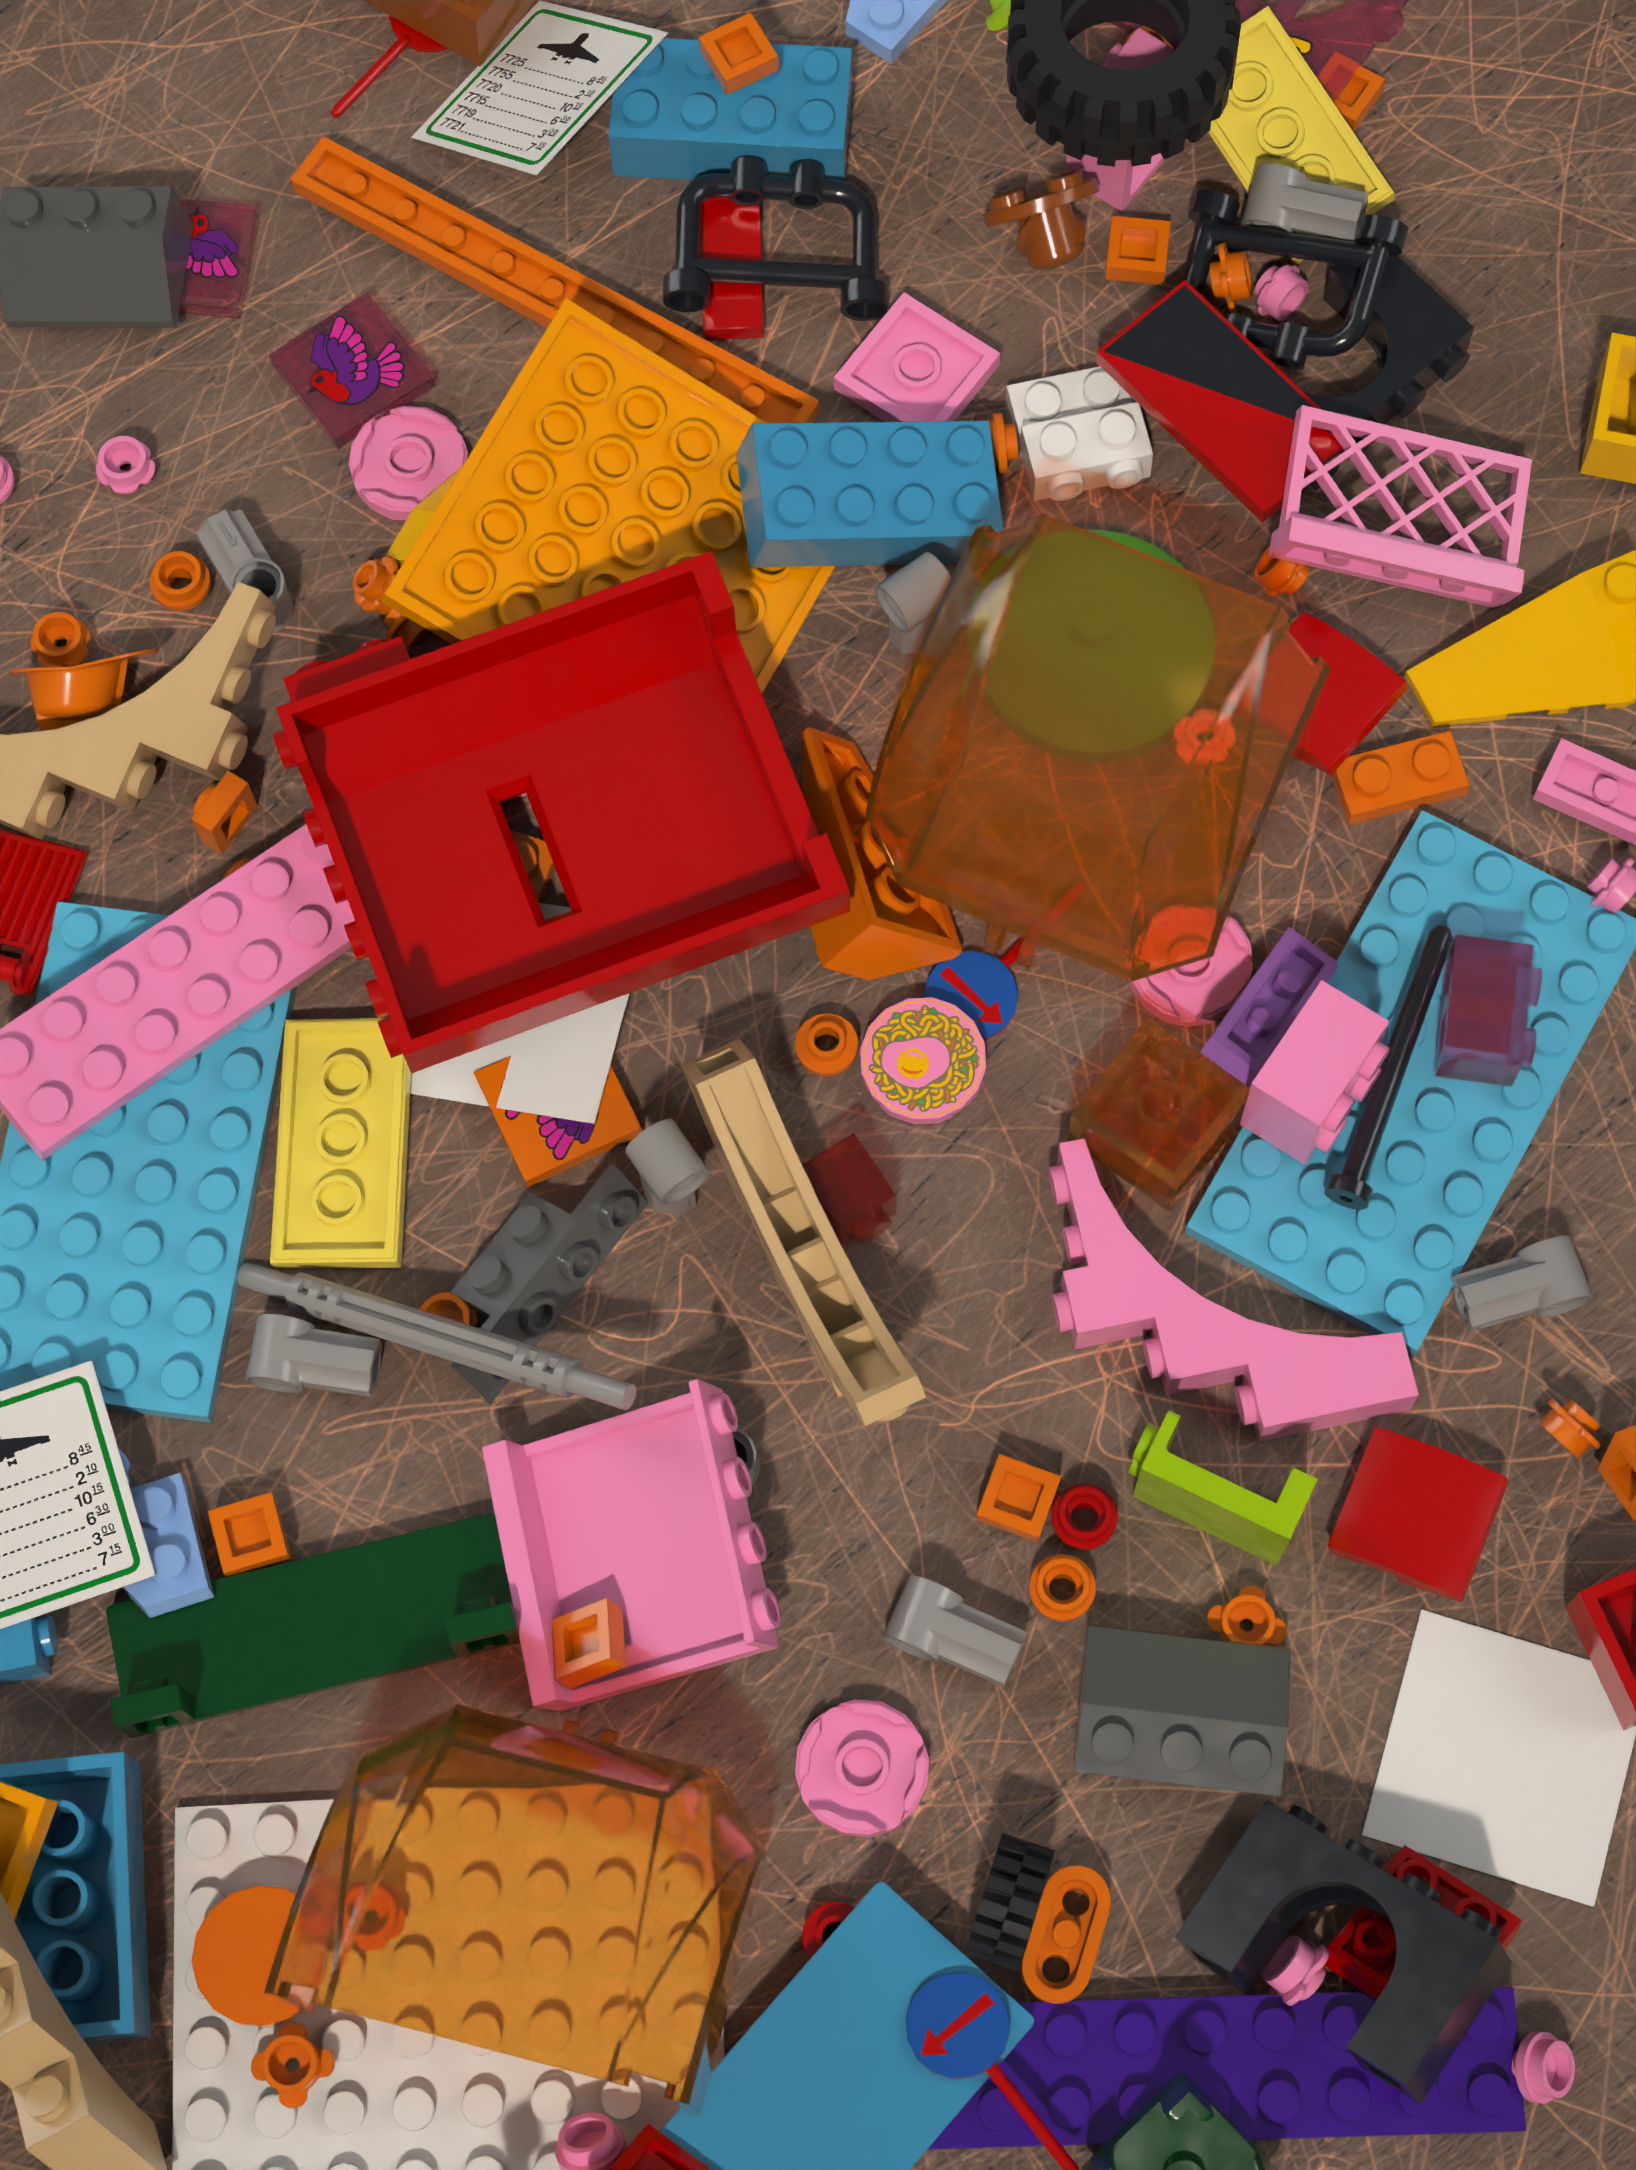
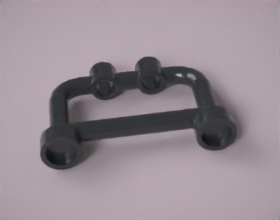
M755 157L737 158L731 162L730 174L716 173L703 175L690 182L681 193L676 215L675 270L669 271L663 277V303L666 307L679 312L703 310L710 305L711 282L841 289L840 311L845 317L856 321H872L882 318L888 312V287L883 281L876 279V216L873 203L863 190L850 182L824 179V166L817 161H796L789 166V177L766 176V165L761 159ZM716 197L730 198L732 202L742 206H755L761 204L764 200L789 201L792 206L800 209L817 208L823 203L843 205L849 209L853 217V265L699 257L701 205L706 200Z
M1195 191L1188 217L1198 225L1182 281L1186 280L1201 295L1204 291L1215 248L1219 243L1224 242L1227 248L1360 268L1346 319L1333 332H1316L1305 326L1290 322L1279 323V326L1260 323L1249 317L1234 313L1223 315L1256 347L1272 349L1270 361L1284 368L1301 370L1305 366L1307 355L1316 357L1337 356L1351 350L1363 338L1371 320L1388 256L1400 255L1403 251L1409 229L1406 224L1384 215H1364L1361 218L1355 242L1236 225L1235 221L1240 207L1238 200L1218 191Z

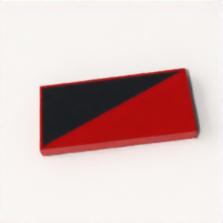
M1183 280L1096 351L1095 362L1263 523L1282 507L1296 410L1302 405L1317 409L1321 408L1186 280ZM1311 426L1309 445L1323 466L1345 452L1331 431ZM1306 465L1304 479L1311 475V472L1309 471Z

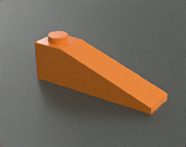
M807 727L801 733L803 796L819 836L827 833L850 890V912L810 926L816 945V953L821 961L822 968L870 981L955 959L963 950L947 902L937 885L933 884L925 887L911 860L918 852L909 837L900 838L897 832L889 825L882 812L887 808L888 800L855 743Z

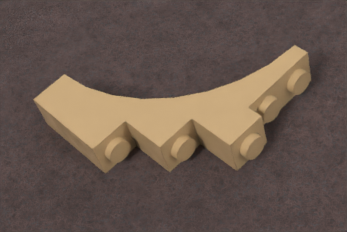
M238 581L214 625L180 664L142 694L100 716L59 729L10 735L0 734V824L42 840L47 828L54 827L63 813L65 806V796L63 793L67 785L133 812L138 799H144L153 786L156 777V766L154 763L157 756L217 781H220L229 769L235 770L241 763L247 749L248 738L245 733L248 726L229 711L232 704H239L247 692L251 678L248 668L257 648L265 647L272 636L276 622L273 612L276 606L261 590Z
M737 1039L682 1064V1070L733 1193L752 1220L775 1279L795 1308L822 1375L838 1397L841 1395L845 1397L864 1426L876 1421H890L901 1416L909 1409L910 1405L926 1398L918 1375L889 1333L845 1254L793 1147L756 1058L744 1043Z
M0 1891V2081L12 2089L26 2150L52 2170H167L154 2121L124 2093L99 2063L75 2029L41 1974Z

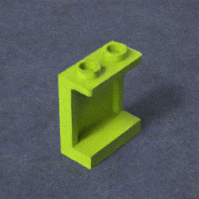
M1168 1410L1161 1427L1148 1422L1134 1451L1133 1461L1128 1471L1129 1474L1138 1478L1132 1497L1277 1566L1318 1479L1293 1467L1277 1503H1274L1171 1454L1169 1450L1180 1421V1415Z

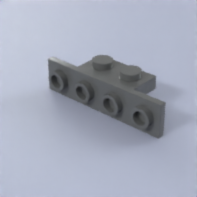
M612 1164L607 1167L571 1214L530 1192L456 1284L451 1293L462 1299L477 1314L487 1319L480 1329L537 1346L647 1206L648 1202L621 1170ZM453 1362L450 1366L482 1400L489 1404L494 1401L509 1381V1379Z

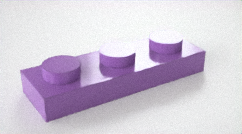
M1288 927L1200 1052L1250 1088L1252 1082L1320 981L1323 980L1327 983L1338 968L1336 960Z

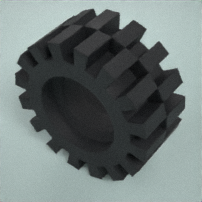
M1002 1833L965 1954L1016 1971L1019 1970L1055 1850Z

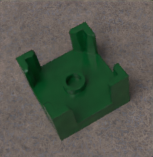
M1183 2070L1081 2167L1082 2170H1278Z

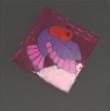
M179 199L194 224L179 313L241 318L260 218L257 206Z
M367 292L269 355L274 369L337 449L354 440L362 426L374 417L377 421L383 416L390 415L389 410L408 405L436 386L432 373Z

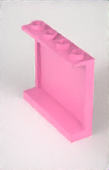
M696 1379L688 1382L691 1393L526 1445L503 1440L482 1447L533 1707L564 1711L779 1648L775 1628H778L781 1624L780 1609L775 1595L769 1588H766L761 1562H764L766 1559L765 1541L757 1524L751 1521L746 1498L752 1493L751 1478L744 1461L737 1457L732 1434L738 1428L737 1414L730 1397L723 1393V1389ZM608 1598L622 1607L626 1668L569 1689L555 1680L552 1619Z

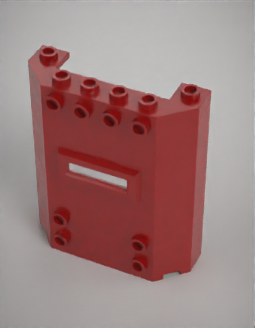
M712 551L276 707L283 730L272 733L275 745L285 770L297 766L314 807L302 812L315 848L325 844L328 845L334 864L324 867V874L335 903L338 904L346 900L349 902L355 921L344 924V928L356 960L369 957L376 978L366 981L365 985L378 1018L389 1015L388 1018L377 1021L390 1057L393 1058L403 1054L411 1074L850 912V890L827 833L819 836L736 632L734 605ZM524 793L528 796L571 911L547 920L543 917L500 804L502 801Z

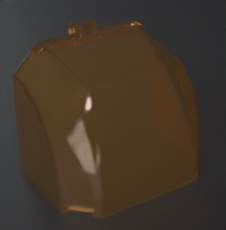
M1042 512L1028 515L1021 526L995 531L990 525L978 527L969 540L942 595L903 686L872 779L866 816L898 886L990 923L982 950L996 954L1003 947L1008 934L1007 931L1025 938L1018 952L1017 964L1030 969L1034 964L1041 945L1130 982L1213 957L1298 775L1331 668L1321 656L1309 658L1289 633L1288 629L1292 620L1282 607Z
M456 1703L367 1748L347 1773L328 1811L309 1857L264 1993L300 2011L312 2013L315 2004L627 2087L629 2086L632 2073L667 2083L663 2098L675 2101L687 2113L701 2116L767 1852L719 1769L618 1744L619 1733L609 1729H604L601 1739L581 1735V1725L578 1721L565 1719L562 1729H557Z

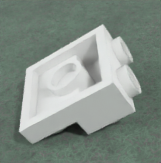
M1100 366L1007 385L1006 399L1012 422L1016 427L1017 441L1033 501L1047 498L1055 501L1069 500L1080 495L1085 490L1105 486L1121 489L1135 485L1143 478L1150 477L1153 451L1140 404L1134 402L1133 398Z

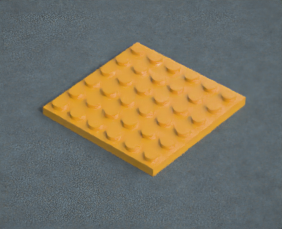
M565 298L386 590L381 602L450 644H454L712 551L734 605L736 632L760 691L763 693L835 566L750 568L736 452L751 425L766 422Z

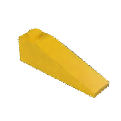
M1636 550L1578 574L1407 670L1405 678L1431 725L1437 727L1505 720L1509 714L1547 710V715L1568 713L1570 708L1604 705V709L1627 707L1636 703Z

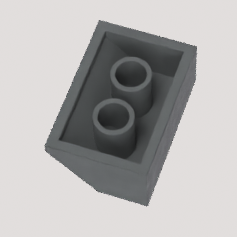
M172 186L3 187L0 198V291L4 319L8 327L177 328L194 224Z
M1088 1624L1073 1757L1074 1772L1281 1796L1288 1734L1291 1649Z

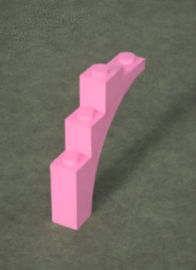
M1085 1138L1059 1143L1057 1165L1048 1167L1049 1181L1055 1204L1066 1203L1071 1221V1226L1063 1227L1062 1229L1069 1264H1081V1267L1063 1271L1060 1286L1061 1292L1052 1294V1304L1059 1332L1070 1330L1075 1350L1151 1334V1339L1143 1340L1145 1361L1150 1378L1161 1377L1165 1395L1242 1380L1243 1385L1235 1387L1237 1409L1243 1425L1253 1424L1257 1442L1411 1410L1419 1393L1402 1332L1351 1338L1296 1333L1249 1320L1202 1297L1163 1268L1126 1228L1100 1184Z

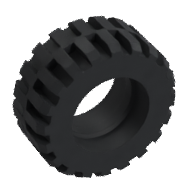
M1011 0L1010 15L1008 16L1006 63L1007 82L1010 93L1016 97V109L1025 122L1029 124L1036 122L1035 134L1047 144L1053 146L1058 141L1064 145V154L1081 161L1084 155L1098 158L1097 165L1115 167L1116 160H1131V166L1151 164V157L1161 153L1163 159L1170 158L1184 151L1185 139H1188L1191 143L1198 142L1209 132L1211 121L1220 118L1227 105L1229 90L1233 86L1241 30L1240 11L1235 7L1236 0ZM1124 21L1137 23L1156 31L1171 44L1175 51L1162 61L1140 69L1120 70L1104 67L1088 60L1071 45L1070 41L1080 32L1094 25Z

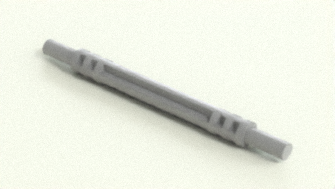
M245 1262L239 1269V1286L285 1300L288 1308L545 1392L564 1398H570L573 1394H577L623 1410L630 1409L636 1397V1386L634 1384L582 1368L581 1361L304 1272L292 1276L251 1262Z

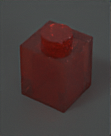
M854 1133L802 1164L842 1247L856 1238L860 1243H866L882 1234L892 1224L890 1217L896 1214V1195Z

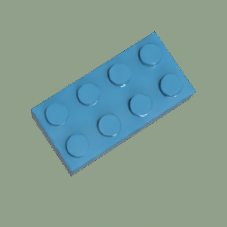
M663 38L613 92L608 135L613 176L695 180L701 177L700 175L730 174V165L733 160L740 157H755L765 163L766 176L789 177V166L799 160H813L824 166V179L845 181L853 93L852 48L771 44L779 56V71L727 95L699 51V40Z
M989 421L755 423L751 425L736 452L750 568L909 564L925 552L933 554L941 563H981L986 560L1004 536Z
M125 1752L0 1764L1 1782L58 1802L14 1920L41 1974L87 2046L151 2039L140 1763Z

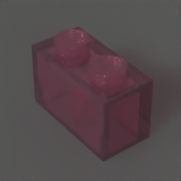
M1462 935L1455 936L1446 959L1435 1077L1512 1087L1522 1066L1531 1067L1536 1046V1029L1526 1027L1528 1006H1537L1542 981V969L1531 967L1532 944Z

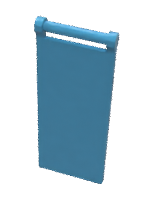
M878 1882L659 2132L711 2170H910L989 2078L984 2071L973 2078L949 2079L932 2073L917 2060L907 2040L906 2016L912 1998L926 1982L945 1973L965 1972L986 1980L999 1992L1009 2013L1010 2034L1004 2053L996 2061L998 2066L1034 2024V2018L886 1883Z

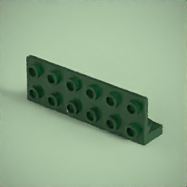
M491 1513L212 1580L210 1582L214 1598L149 1618L133 1600L113 1604L106 1609L121 1697L110 1699L115 1726L130 1738L520 1643L496 1517Z

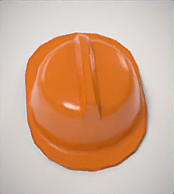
M155 648L71 667L24 668L9 672L12 675H23L26 677L40 729L44 731L55 730L100 716L121 705L127 663L154 655L160 651Z

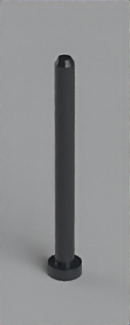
M1436 925L1427 934L1387 1045L1390 1050L1380 1066L1382 1071L1373 1084L1342 1173L1333 1174L1329 1177L1324 1194L1331 1201L1341 1206L1363 1210L1369 1205L1373 1189L1366 1181L1453 941L1451 930L1446 926Z

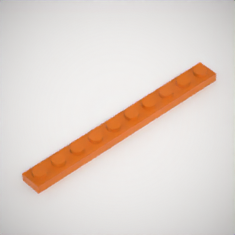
M324 136L321 137L290 179L293 191L298 195L548 328L565 298L766 423H814L820 414V401Z

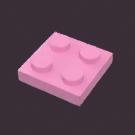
M903 292L833 377L834 390L884 422L955 421L1000 366L1001 353Z

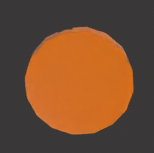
M257 1885L231 1893L209 1911L196 1933L192 1966L197 1988L213 2010L240 2025L268 2028L291 2020L316 2002L329 1979L333 1950L325 1923L308 1901L285 1888Z

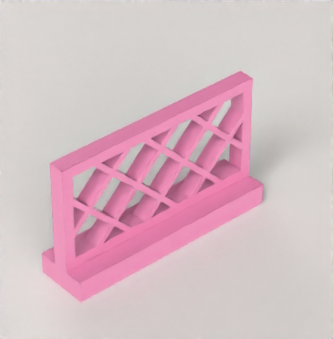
M1302 405L1296 410L1279 528L1272 533L1268 557L1498 609L1522 593L1525 570L1517 567L1532 459ZM1311 426L1331 431L1345 452L1323 466L1309 445ZM1352 436L1363 438V440L1356 443ZM1373 441L1388 444L1402 464V466L1383 479L1380 478L1361 450ZM1410 450L1421 453L1414 457ZM1430 455L1446 458L1460 478L1440 493L1419 464V462ZM1348 458H1350L1369 486L1367 490L1349 502L1328 473ZM1467 463L1478 465V467L1471 470ZM1306 465L1309 471L1311 472V475L1304 479ZM1487 468L1512 473L1509 498L1497 506L1476 477ZM1406 471L1427 500L1407 515L1386 487L1388 483ZM1315 480L1336 508V511L1324 519L1299 513L1302 489ZM1462 485L1466 487L1484 513L1483 516L1465 528L1462 527L1443 499ZM1372 494L1376 496L1394 522L1393 525L1382 532L1367 529L1353 509L1354 506ZM1430 507H1432L1452 536L1441 545L1424 542L1410 522ZM1507 507V515L1505 519L1501 514V511ZM1341 516L1346 524L1335 522L1334 520ZM1486 521L1490 522L1503 541L1500 560L1482 556L1468 536L1470 532ZM1396 530H1399L1403 537L1391 534ZM1454 543H1456V544L1458 545V547L1460 548V550H1456V549H1452V548H1448V547H1450L1451 545H1453Z

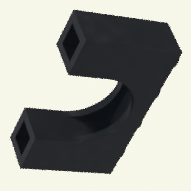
M1397 255L1388 256L1371 320L1363 336L1374 349L1380 363L1381 372L1366 387L1348 395L1324 397L1304 393L1322 410L1381 424H1386L1397 414L1404 418L1419 406L1425 398L1426 390L1439 379L1444 382L1450 381L1464 368L1470 358L1467 350L1474 327ZM1335 264L1330 268L1323 300L1345 320L1360 268ZM1352 436L1356 443L1363 440V438ZM1375 441L1361 449L1362 452L1367 450ZM1339 465L1328 472L1331 477L1336 473ZM1315 480L1314 482L1306 486L1302 490V492H1304L1310 486L1314 490H1317L1320 488V485Z
M1266 1800L1175 1938L1193 1960L1248 1994L1291 1928L1310 1913L1328 1906L1347 1904L1365 1907L1386 1918L1393 1925L1396 1936L1397 1953L1394 1969L1384 1990L1346 2047L1361 2068L1421 2105L1512 1963L1498 1940L1501 1935L1500 1930L1487 1919L1469 1909H1465L1462 1915L1458 1916L1439 1904L1442 1896L1416 1876L1407 1873L1403 1880L1400 1881L1381 1869L1384 1861L1363 1844L1349 1839L1345 1846L1324 1835L1327 1830L1325 1824L1305 1809L1292 1805L1290 1810L1286 1812Z

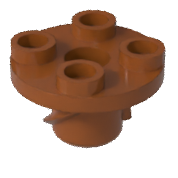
M1082 168L1049 178L1046 182L1048 191L1028 197L1024 186L991 197L992 199L989 202L992 210L982 214L986 227L1017 220L1020 233L1016 239V248L1023 256L1028 258L1030 266L1035 269H1053L1072 262L1083 251L1082 242L1085 238V225L1081 218L1073 213L1071 202L1100 191L1096 178L1084 179Z

